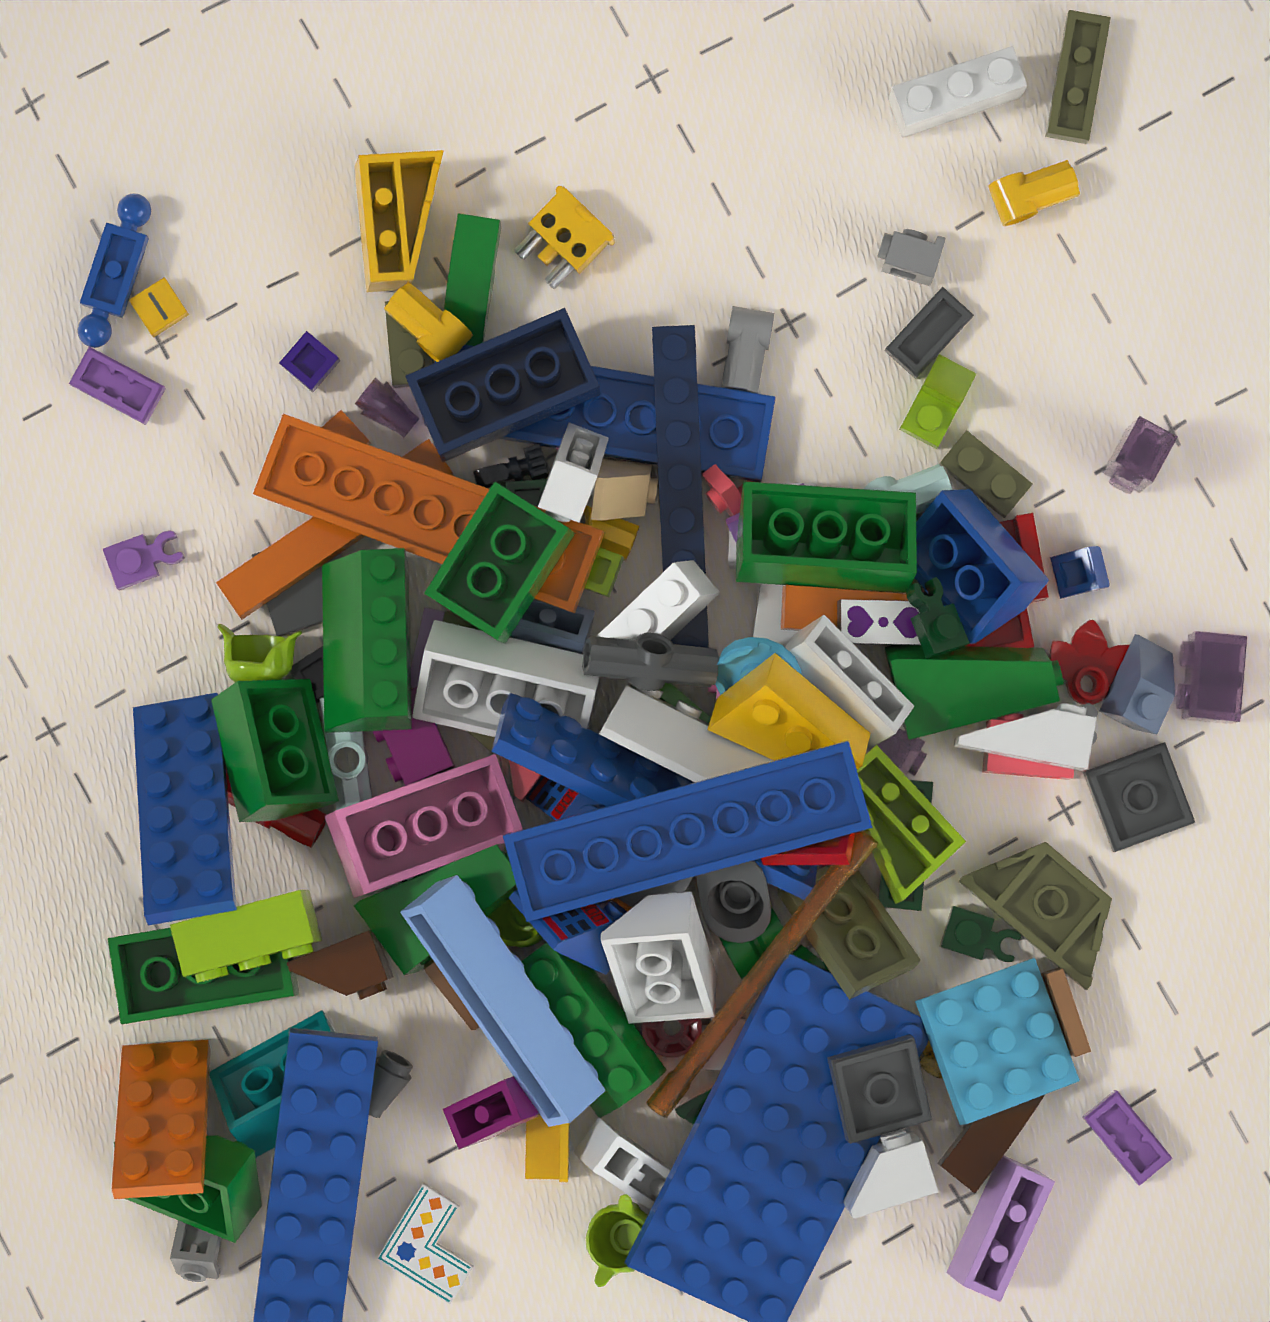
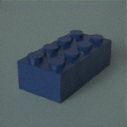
M565 308L405 376L442 463L600 395L598 381Z

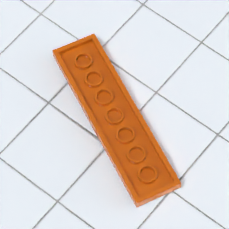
M283 414L253 494L393 547L404 548L409 553L443 564L490 489ZM535 506L536 508L545 513L546 510ZM573 520L569 522L558 521L575 532V535L534 599L575 614L605 532Z

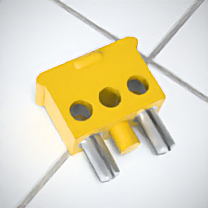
M564 186L556 187V195L528 223L533 230L514 251L521 259L525 260L544 240L548 245L537 257L546 266L558 255L563 258L545 278L546 283L550 284L551 288L556 289L573 270L580 274L607 245H614L615 237ZM548 218L556 220L551 228L544 227V222ZM562 233H570L571 238L565 243L559 241ZM578 247H585L586 253L582 257L574 256L575 250Z

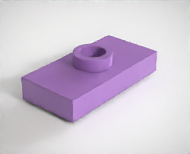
M90 346L69 382L72 387L144 425L148 423L166 390L165 386Z
M1117 1090L1111 1092L1082 1116L1139 1186L1173 1159Z

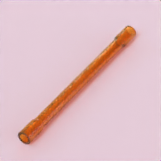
M864 830L855 832L850 865H831L678 1065L666 1075L646 1101L647 1105L654 1112L667 1118L689 1090L691 1082L772 979L778 968L789 957L849 877L858 871L878 845V842Z

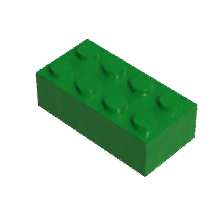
M171 928L108 938L121 1025L299 995L297 975L289 971L287 962L294 960V957L283 959L282 952L269 955L271 964L240 971L239 964L227 966L229 975L197 983L195 975L186 977L182 975Z

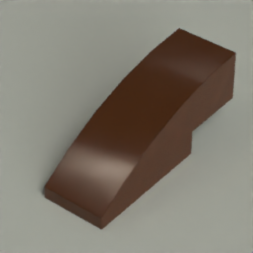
M1045 1095L964 1125L962 1127L963 1131L937 1164L972 1192L976 1193L1012 1145Z

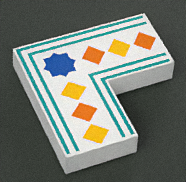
M423 1183L378 1255L377 1260L448 1304H451L474 1265L437 1243L460 1205Z

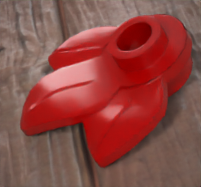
M1088 620L1075 631L1070 644L1063 641L1052 642L1050 660H1058L1070 697L1081 705L1087 703L1094 705L1106 697L1109 686H1111L1130 645H1118L1108 648L1107 641L1099 625L1094 620ZM1084 676L1089 677L1093 683L1092 689L1089 692L1081 688L1080 683Z

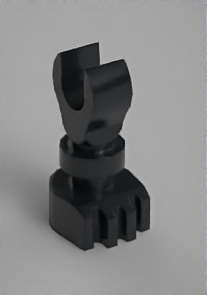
M540 444L523 448L525 458L518 459L517 456L508 458V463L491 465L473 471L476 484L485 488H491L494 482L502 484L511 479L522 481L524 480L523 476L531 474L532 480L548 477L549 472Z

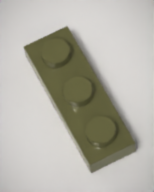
M1074 10L1068 11L1045 137L1082 144L1089 142L1111 17Z

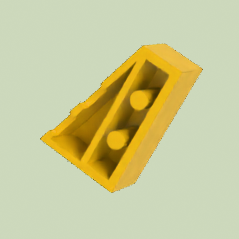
M444 150L358 155L355 164V178L366 292L396 291L408 281L412 284Z
M776 653L717 697L707 729L772 760H778L848 740L857 770L863 766L871 734Z

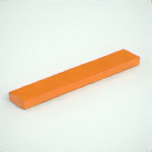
M430 439L402 456L403 458L454 476L447 463H442L438 451ZM312 517L217 581L216 584L238 616L243 620L365 536Z

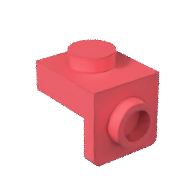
M714 464L702 473L703 478L710 487V490L705 494L720 514L726 511L730 516L740 513L743 484L737 488L719 467Z

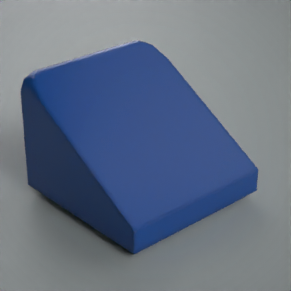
M1099 546L1085 547L1050 557L1060 599L1110 586L1102 551Z

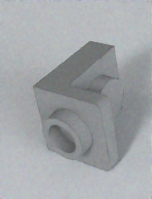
M178 1221L170 1260L176 1274L192 1282H203L206 1278L218 1279L220 1268L217 1259L222 1238Z

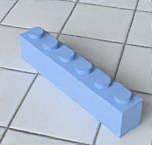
M458 875L436 882L400 912L548 1127L571 1123L606 1091L598 1080L596 1069L591 1063L584 1060L573 1044L574 1039L569 1030L558 1022L549 1009V1002L545 995L534 987L524 972L525 969L521 960L507 948L500 937L497 925L485 916L475 901L473 890L468 884L461 881Z

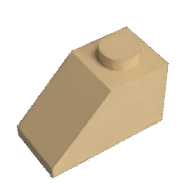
M603 458L595 481L591 519L610 520L645 516L647 503L655 504L658 479L650 478L652 465Z

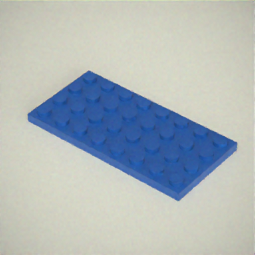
M782 949L625 1260L626 1265L748 1322H787L845 1208L843 1200L869 1150L873 1145L877 1144L881 1137L879 1135L851 1144L846 1141L827 1057L910 1034L915 1039L920 1059L929 1041L921 1016L870 991L849 1000L831 972Z

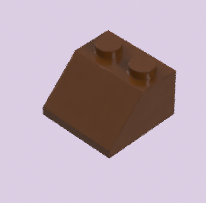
M371 930L287 962L289 971L345 996L357 992L359 1000L387 990L384 981L394 977L382 945Z

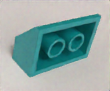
M323 1010L290 1027L335 1032ZM290 1028L210 1071L209 1076L229 1131L237 1141L254 1149L256 1158L275 1148Z

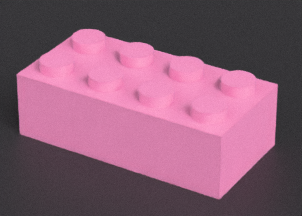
M496 754L347 806L325 816L354 898L447 865L493 845L503 844L504 834L523 829Z

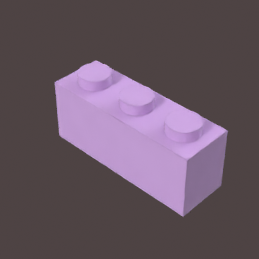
M1003 1156L989 1177L946 1273L962 1286L1001 1302L1055 1181L1036 1169Z

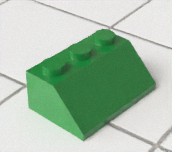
M310 679L237 681L211 699L239 822L278 820L329 806L339 801Z

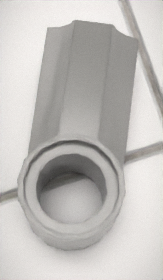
M732 306L726 342L729 344L727 360H725L722 388L758 394L765 350L769 349L775 313Z

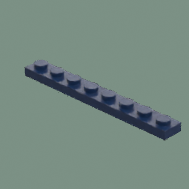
M695 325L652 327L662 569L664 572L674 562L694 560L706 575ZM707 606L671 639L673 644L709 648Z

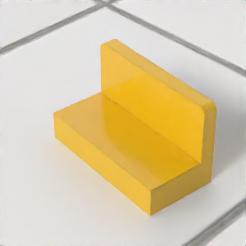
M541 1115L526 1122L525 1179H557L559 1182H568L570 1123L548 1127Z

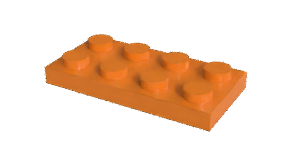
M209 1040L122 1046L112 1175L114 1199L204 1193L211 1055Z

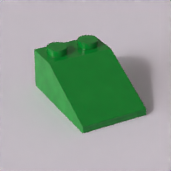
M206 1135L204 1193L125 1199L236 1243L262 1207L255 1150L240 1141H230L218 1135Z

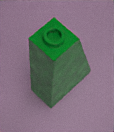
M891 645L884 647L893 685L914 705V708L903 722V727L909 740L1060 701L1057 686L1064 685L1058 660H1050L1044 648L965 646L962 649L926 659L921 646Z
M505 843L493 845L364 898L353 905L403 975L421 971L424 965L432 960V958L400 912L436 882L458 875L461 881L468 884L473 890L475 901L487 917L506 902L514 891L518 890Z

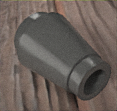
M383 1050L380 1056L376 1057L369 1115L375 1118L381 1117L383 1112L412 1079L409 1074L413 1068L412 1064L402 1056L388 1050Z

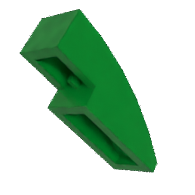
M458 213L444 310L452 313L472 332L473 336L465 345L476 346L483 343L485 338L502 226L501 221L498 219Z

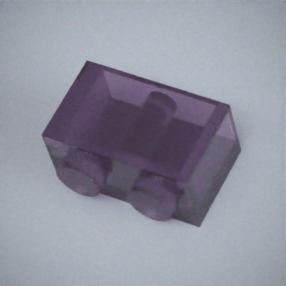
M1139 416L1126 428L1102 473L1111 477L1109 483L1115 488L1131 494L1133 490L1140 493L1154 482L1178 436Z
M1195 631L1188 635V641H1182L1179 664L1186 667L1184 684H1178L1176 692V709H1182V720L1224 724L1240 722L1247 636Z

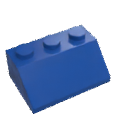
M971 489L942 490L916 522L917 573L914 578L926 592L924 583L935 577L939 579L943 587V596L941 598L943 606L954 603L970 644L977 643L1023 612L1050 581Z

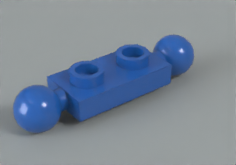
M131 193L119 201L117 214L121 220L120 227L107 222L105 224L80 300L82 306L92 309L91 314L81 319L77 328L79 339L88 347L98 348L109 341L112 334L111 324L107 320L109 314L120 318L124 316L149 240L147 235L136 232L137 228L146 224L151 216V205L140 194Z

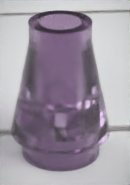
M376 377L354 403L362 410L361 415L397 432L403 438L419 420V417L410 410L387 381L383 384Z

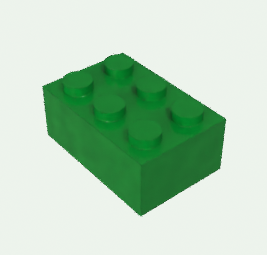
M494 482L424 594L497 641L506 644L572 540L575 532L497 482Z

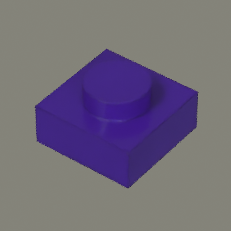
M306 331L279 364L311 392H314L341 360Z

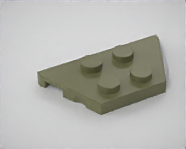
M1047 842L1028 848L964 875L959 879V883L1058 968H1063L1065 974L1084 990H1088L1092 984L1097 952L1100 951L1103 938L1102 931L1112 898Z

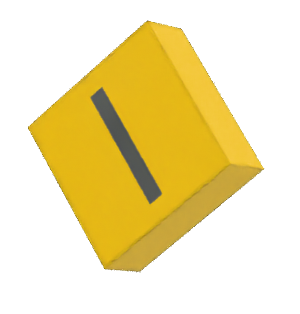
M165 277L129 299L153 338L189 315Z

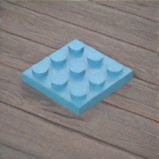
M1035 958L915 1001L959 1125L972 1123L1080 1081Z

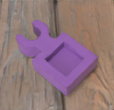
M164 531L150 545H148L145 535L141 534L103 548L116 588L122 590L160 576L156 567L157 563L164 562L174 565L183 561L185 557L182 552H177L173 555H167L164 552L166 542L178 538L174 531Z

